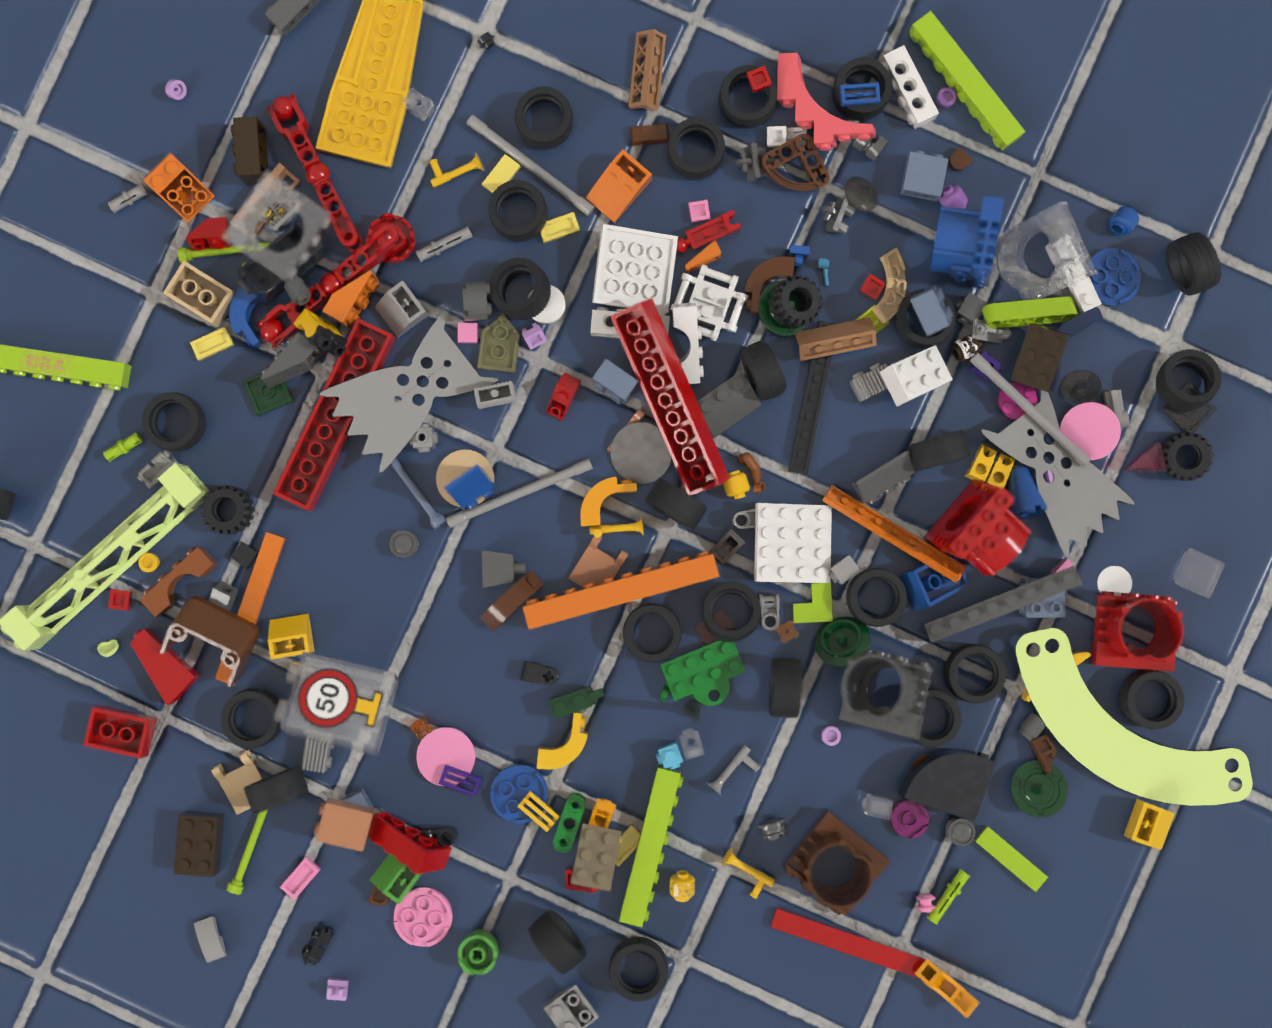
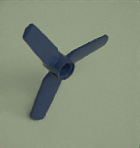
M1094 307L1068 320L1059 329L1055 330L1071 334L1070 337L1100 320L1102 313L1098 307ZM1018 326L1026 332L1029 326ZM1061 362L1051 390L1059 389Z

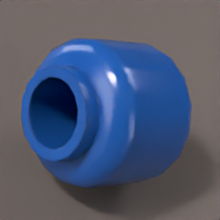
M1122 206L1111 216L1109 220L1110 229L1116 235H1128L1139 223V216L1135 209Z

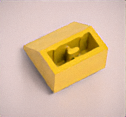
M309 614L270 620L268 645L271 659L315 652Z
M1136 799L1124 836L1144 845L1162 850L1175 813Z

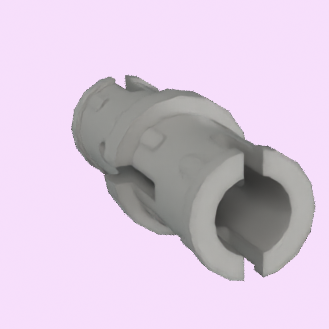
M140 183L129 191H123L122 195L109 201L108 205L116 213L127 205H133L134 201L147 195L148 192L144 185Z

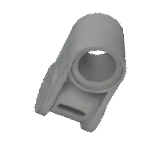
M756 508L735 513L731 519L732 526L739 530L754 529ZM738 515L744 516L746 520L743 526L738 525L736 522Z
M775 593V595L769 596L759 594L761 626L765 630H775L779 625V594ZM771 616L774 618L775 624L773 627L765 625L766 617Z

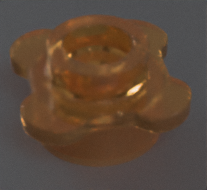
M791 620L787 621L786 624L778 625L776 628L783 643H787L789 639H796L799 636L798 631L794 628V622Z
M424 716L411 724V730L419 740H422L427 733L433 731V727L428 724L427 718Z

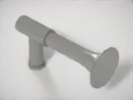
M744 745L724 772L715 781L707 784L722 796V785L742 761L751 767L754 772H757L761 765L748 756L751 750Z

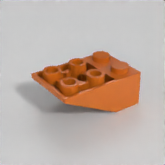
M622 149L606 168L585 199L615 223L652 181V173Z
M171 152L143 178V181L187 223L215 197Z
M368 271L333 293L323 312L333 320L351 329L357 318H360L358 315L361 310L368 306L369 296L377 290L379 279L373 272Z

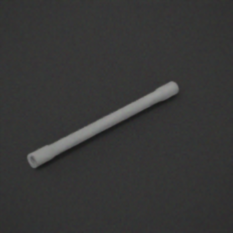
M470 116L466 123L468 126L486 137L572 202L584 214L589 216L593 212L595 207L587 200L562 184L496 134L476 116Z
M978 352L970 359V362L987 375L1068 451L1070 456L1082 467L1091 460L1083 450L1071 442Z
M589 458L573 464L569 468L479 504L470 510L467 509L446 517L447 523L452 528L473 517L574 475L593 469Z

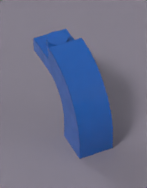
M240 286L230 304L229 317L231 326L236 335L243 336L249 346L252 345L258 349L264 344L252 327L251 313L261 300L253 292L248 294Z

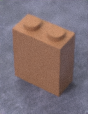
M328 797L326 803H322L319 815H322V819L315 826L314 834H317L316 841L363 852L374 808Z

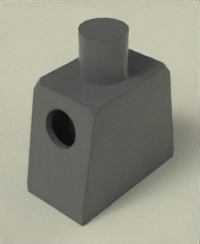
M482 551L483 588L515 582V574H526V562H515V555Z

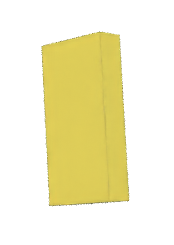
M505 154L484 180L482 186L493 194L498 186L511 181L521 166Z
M572 212L546 221L545 227L540 233L543 242L547 243L579 232L580 229L575 214Z
M223 327L190 342L199 361L234 346L227 327Z
M633 825L620 837L615 863L618 867L639 845L641 833Z

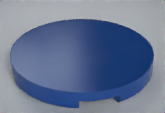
M1117 248L1102 249L1092 255L1084 266L1102 305L1116 306L1123 304L1133 298L1140 288V265L1136 258L1126 250Z
M515 764L504 768L494 778L490 789V801L494 811L503 819L515 824L532 821L517 806L530 790L547 804L549 793L546 780L538 770L528 765ZM531 797L528 799L541 811L544 810V808L540 806ZM526 803L524 804V806L527 807L532 813H534L537 817L539 816V814L536 813L531 807H529Z

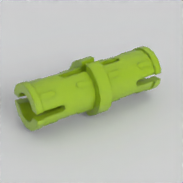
M135 432L123 440H118L117 444L103 451V455L111 462L120 455L129 453V450L143 443V438L138 432Z

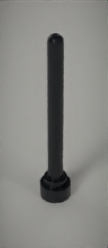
M694 701L686 703L684 706L685 714L691 717L693 722H697L700 712L699 705Z

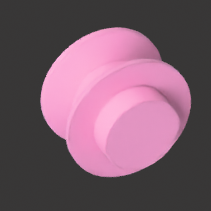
M921 893L916 896V899L920 900V904L916 905L920 912L928 913L936 908L932 904V900H935L936 897L932 894Z

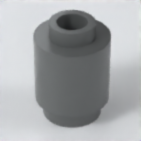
M291 275L285 279L284 288L293 303L297 305L306 304L311 297V293L302 278L297 275Z
M1031 712L1020 725L1021 728L1018 731L1031 741L1033 738H1037L1046 725L1038 712L1036 714Z

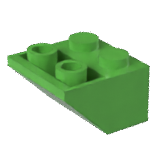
M388 854L369 881L399 905L422 874L413 873L411 868L398 862L397 858L393 855Z

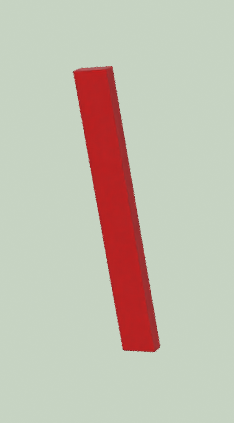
M776 907L770 925L771 928L917 978L919 977L915 973L926 960L923 957Z

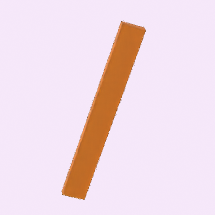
M833 485L830 487L822 500L823 502L955 583L960 580L966 566Z
M266 532L237 614L255 625L286 540L284 537ZM222 660L215 679L228 683L232 669L226 667Z

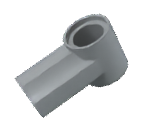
M1121 390L1104 392V405L1115 413L1119 420L1120 428L1128 427L1129 416L1127 411L1124 410Z

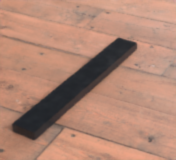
M819 320L817 328L834 325L835 323ZM832 355L810 360L788 467L789 472L803 475L808 473Z

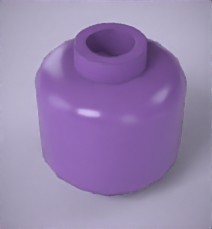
M947 185L942 190L939 202L942 206L965 209L968 198L959 185Z

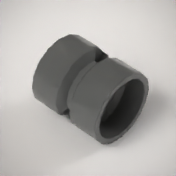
M875 134V138H870L868 141L856 139L852 146L860 152L864 150L865 155L875 161L889 140L881 134Z

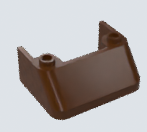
M192 596L186 601L168 628L160 653L164 654L177 642L184 641L190 633L223 650L221 655L222 663L232 669L227 686L231 687L244 674L258 638L259 629L254 623L202 597Z

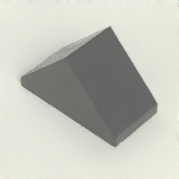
M730 529L709 552L724 564L744 545L745 541Z

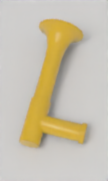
M476 152L472 161L444 174L441 172L437 159L429 161L436 176L430 180L434 188L470 170L481 169L484 171Z
M641 516L639 521L630 524L589 526L590 535L594 534L595 537L599 538L602 534L610 532L637 531L644 536L643 517Z
M730 848L726 852L721 866L725 864L734 865L758 879L757 884L749 894L757 899L764 885L766 884L771 887L775 879L736 858L732 852L733 849Z

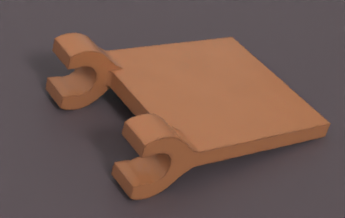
M594 536L569 576V579L581 587L591 583H595L596 586L602 585V580L615 577L627 558L628 553L622 550L618 558L614 559L597 548L603 537L597 538Z

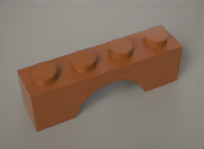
M193 547L190 549L183 561L179 560L176 562L169 574L165 573L157 580L159 582L157 585L151 586L144 591V596L140 601L155 617H162L176 604L174 588L183 576L192 574L197 577H205L218 565L204 547Z

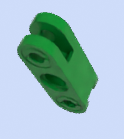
M572 793L567 798L553 841L554 848L559 852H568L573 845L586 805L585 797L581 793ZM577 801L579 805L575 806L573 805V802ZM572 818L575 821V825L568 827L564 820ZM565 839L567 842L562 843L560 840Z

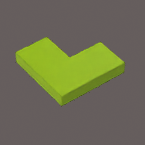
M811 583L812 603L792 604L793 623L833 621L831 583Z

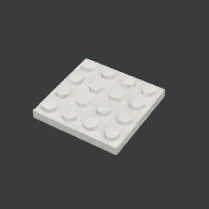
M602 224L592 303L629 308L639 302L652 298L658 312L668 314L678 236Z
M756 503L754 581L830 583L831 577L828 574L831 573L829 568H831L832 507L830 505Z

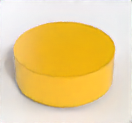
M145 553L140 556L138 564L142 571L154 572L158 569L160 560L154 553Z

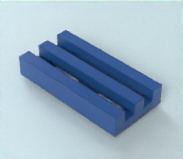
M879 82L840 85L839 87L841 107L880 104L881 102ZM875 89L872 92L845 93V91ZM873 96H876V98L845 100L846 98H860V97H873Z

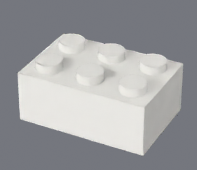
M936 345L880 371L897 407L953 380Z

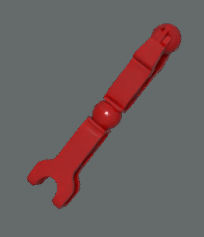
M291 93L290 97L279 96L273 100L272 106H266V110L272 117L278 132L284 139L290 140L298 158L304 164L306 179L316 189V193L341 243L351 254H354L365 243L338 192L332 185L328 167L320 161L308 136L307 129L309 128V123L299 107L294 94ZM296 112L299 117L297 126H292L290 130L283 128L280 120H290ZM304 139L302 144H297L298 140ZM313 155L310 161H306L307 156ZM326 188H330V192L323 195V191ZM334 205H339L338 210L331 211ZM359 241V247L357 249L351 248Z
M386 225L379 229L364 246L343 261L337 269L325 274L321 278L320 283H316V286L308 288L311 297L305 304V308L313 313L318 311L328 302L333 293L403 249L407 244L406 235L391 225ZM399 236H400V237H401V242H400L399 244L395 245V244L397 243V241L399 240ZM365 256L366 263L361 266L360 259ZM350 268L351 274L345 277V271ZM320 292L319 300L315 301V294ZM293 301L286 305L278 304L266 314L265 318L257 322L256 326L260 327L261 337L266 342L272 343V348H278L282 342L301 331L294 325V322L302 313L300 312L299 304H294ZM285 312L292 323L286 330L283 324L276 320Z

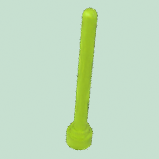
M263 242L230 246V248L191 250L183 247L178 248V258L180 263L183 261L189 263L193 258L262 251L271 243Z
M268 810L258 813L235 878L229 881L226 888L230 893L241 895L243 891L242 879Z

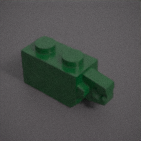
M583 687L550 698L548 701L554 719L592 707V705L596 704L595 699L603 697L604 692L602 688L592 691L591 687Z

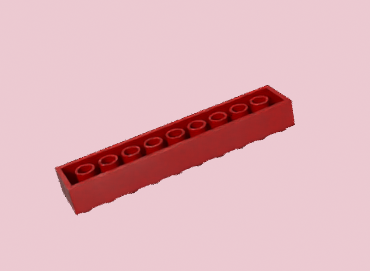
M653 299L644 300L610 316L686 492L689 495H694L718 486L730 479Z
M357 318L347 338L348 342L344 345L346 351L341 357H338L322 391L370 372L381 370L396 337ZM319 396L273 492L274 495L307 511L313 512L349 438L347 434L352 424L353 416H333L339 402V397Z

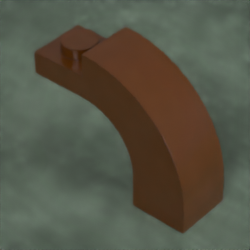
M795 257L771 258L754 269L744 289V294L751 296V298L748 297L746 309H750L749 315L758 314L760 291L767 282L775 279L786 280L793 276Z
M531 570L482 614L481 620L494 631L525 601L535 594L544 583Z

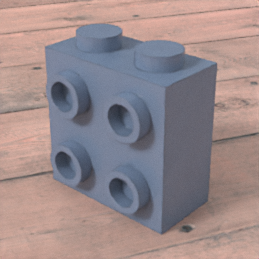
M919 150L910 151L906 159L900 194L938 201L942 195L948 159L943 158L939 154L931 156Z
M1020 578L1018 587L1041 578ZM1065 591L1018 609L1021 617H1065Z

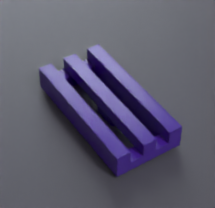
M446 764L438 784L476 797L482 777ZM447 771H451L453 773L470 778L477 782L473 783L468 780L459 778L457 776L448 774ZM446 777L451 780L460 782L462 784L471 786L474 788V790L472 791L467 788L458 786L456 784L447 782L444 779Z

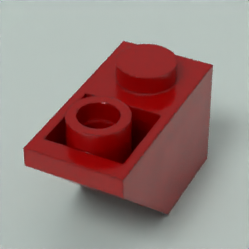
M226 217L207 218L186 236V240L192 250L230 248L232 228Z
M564 372L555 386L546 413L563 421L577 394L581 380Z

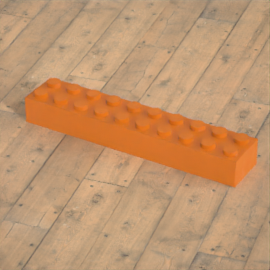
M708 551L696 554V559L690 560L688 556L678 559V564L671 565L670 562L660 564L659 569L653 571L649 567L640 570L641 574L633 576L632 572L621 575L622 579L614 581V578L602 580L603 584L596 586L595 583L584 585V590L577 591L576 588L566 590L563 596L558 597L557 593L545 596V601L540 602L539 598L526 601L527 606L522 608L528 629L720 577L714 555H709Z

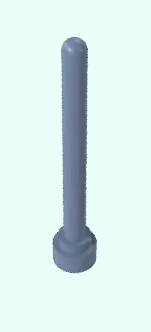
M395 458L391 465L430 516L431 526L434 530L443 526L447 522L445 517L435 512Z

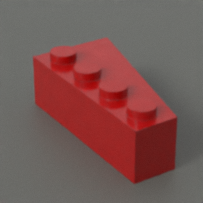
M387 812L373 813L367 834L372 843L381 846L386 853L396 857L398 862L411 868V871L415 874L445 868L452 850L451 847L448 845L444 847L438 845V840L433 837L421 836L420 830L405 827V822Z

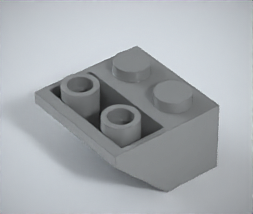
M403 280L387 291L375 306L397 338L429 316Z
M576 984L560 990L548 999L544 1005V1010L557 1028H585L599 1018L597 1012Z

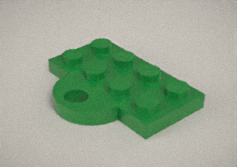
M721 640L659 664L673 701L692 694L697 702L706 706H715L722 703L730 690L729 679L746 672L735 643ZM711 690L718 692V698L715 701L709 699L708 695Z

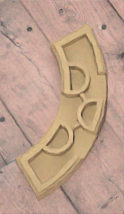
M897 247L880 257L886 273V288L882 299L872 310L882 325L896 314L906 293V268Z

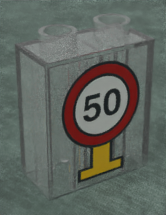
M303 652L300 662L292 661L286 678V683L293 685L289 700L280 699L275 712V722L282 723L280 729L286 735L379 756L399 684L396 673L308 652Z

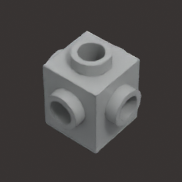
M422 424L409 442L418 452H430V449H436L435 444L438 443V434L435 432V429L429 427V424ZM421 434L425 435L424 441H420Z

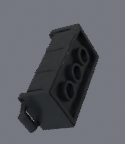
M298 220L294 221V227H290L281 236L277 237L275 241L259 252L247 264L238 267L240 280L237 283L248 294L253 292L266 306L285 291L284 281L291 275H297L301 278L324 258V245L319 241L324 230L314 220L303 224ZM309 226L318 236L315 237L306 227Z

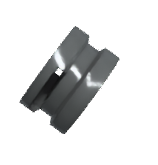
M401 530L392 535L389 545L393 554L406 558L416 554L419 540L414 533Z
M955 816L947 821L945 833L952 843L958 846H965L973 841L975 828L968 819Z
M784 817L769 819L758 825L759 829H762L763 834L761 836L763 841H767L766 838H769V841L776 840L782 835L784 837L789 834L788 828L784 825Z

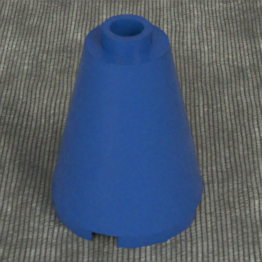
M1024 465L1013 466L1008 477V492L1014 497V502L1008 509L1015 516H1020L1021 520L1042 515V511L1047 510V505L1038 491V487L1028 467H1024Z

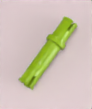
M959 869L952 882H948L946 885L947 889L935 905L936 908L932 909V912L927 915L930 921L936 925L938 924L957 894H961L962 887L970 878L969 874Z

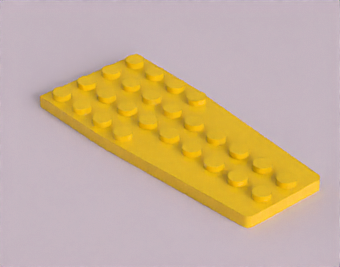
M423 0L362 1L329 94L316 144L318 151L387 168L392 167L406 113L424 9Z

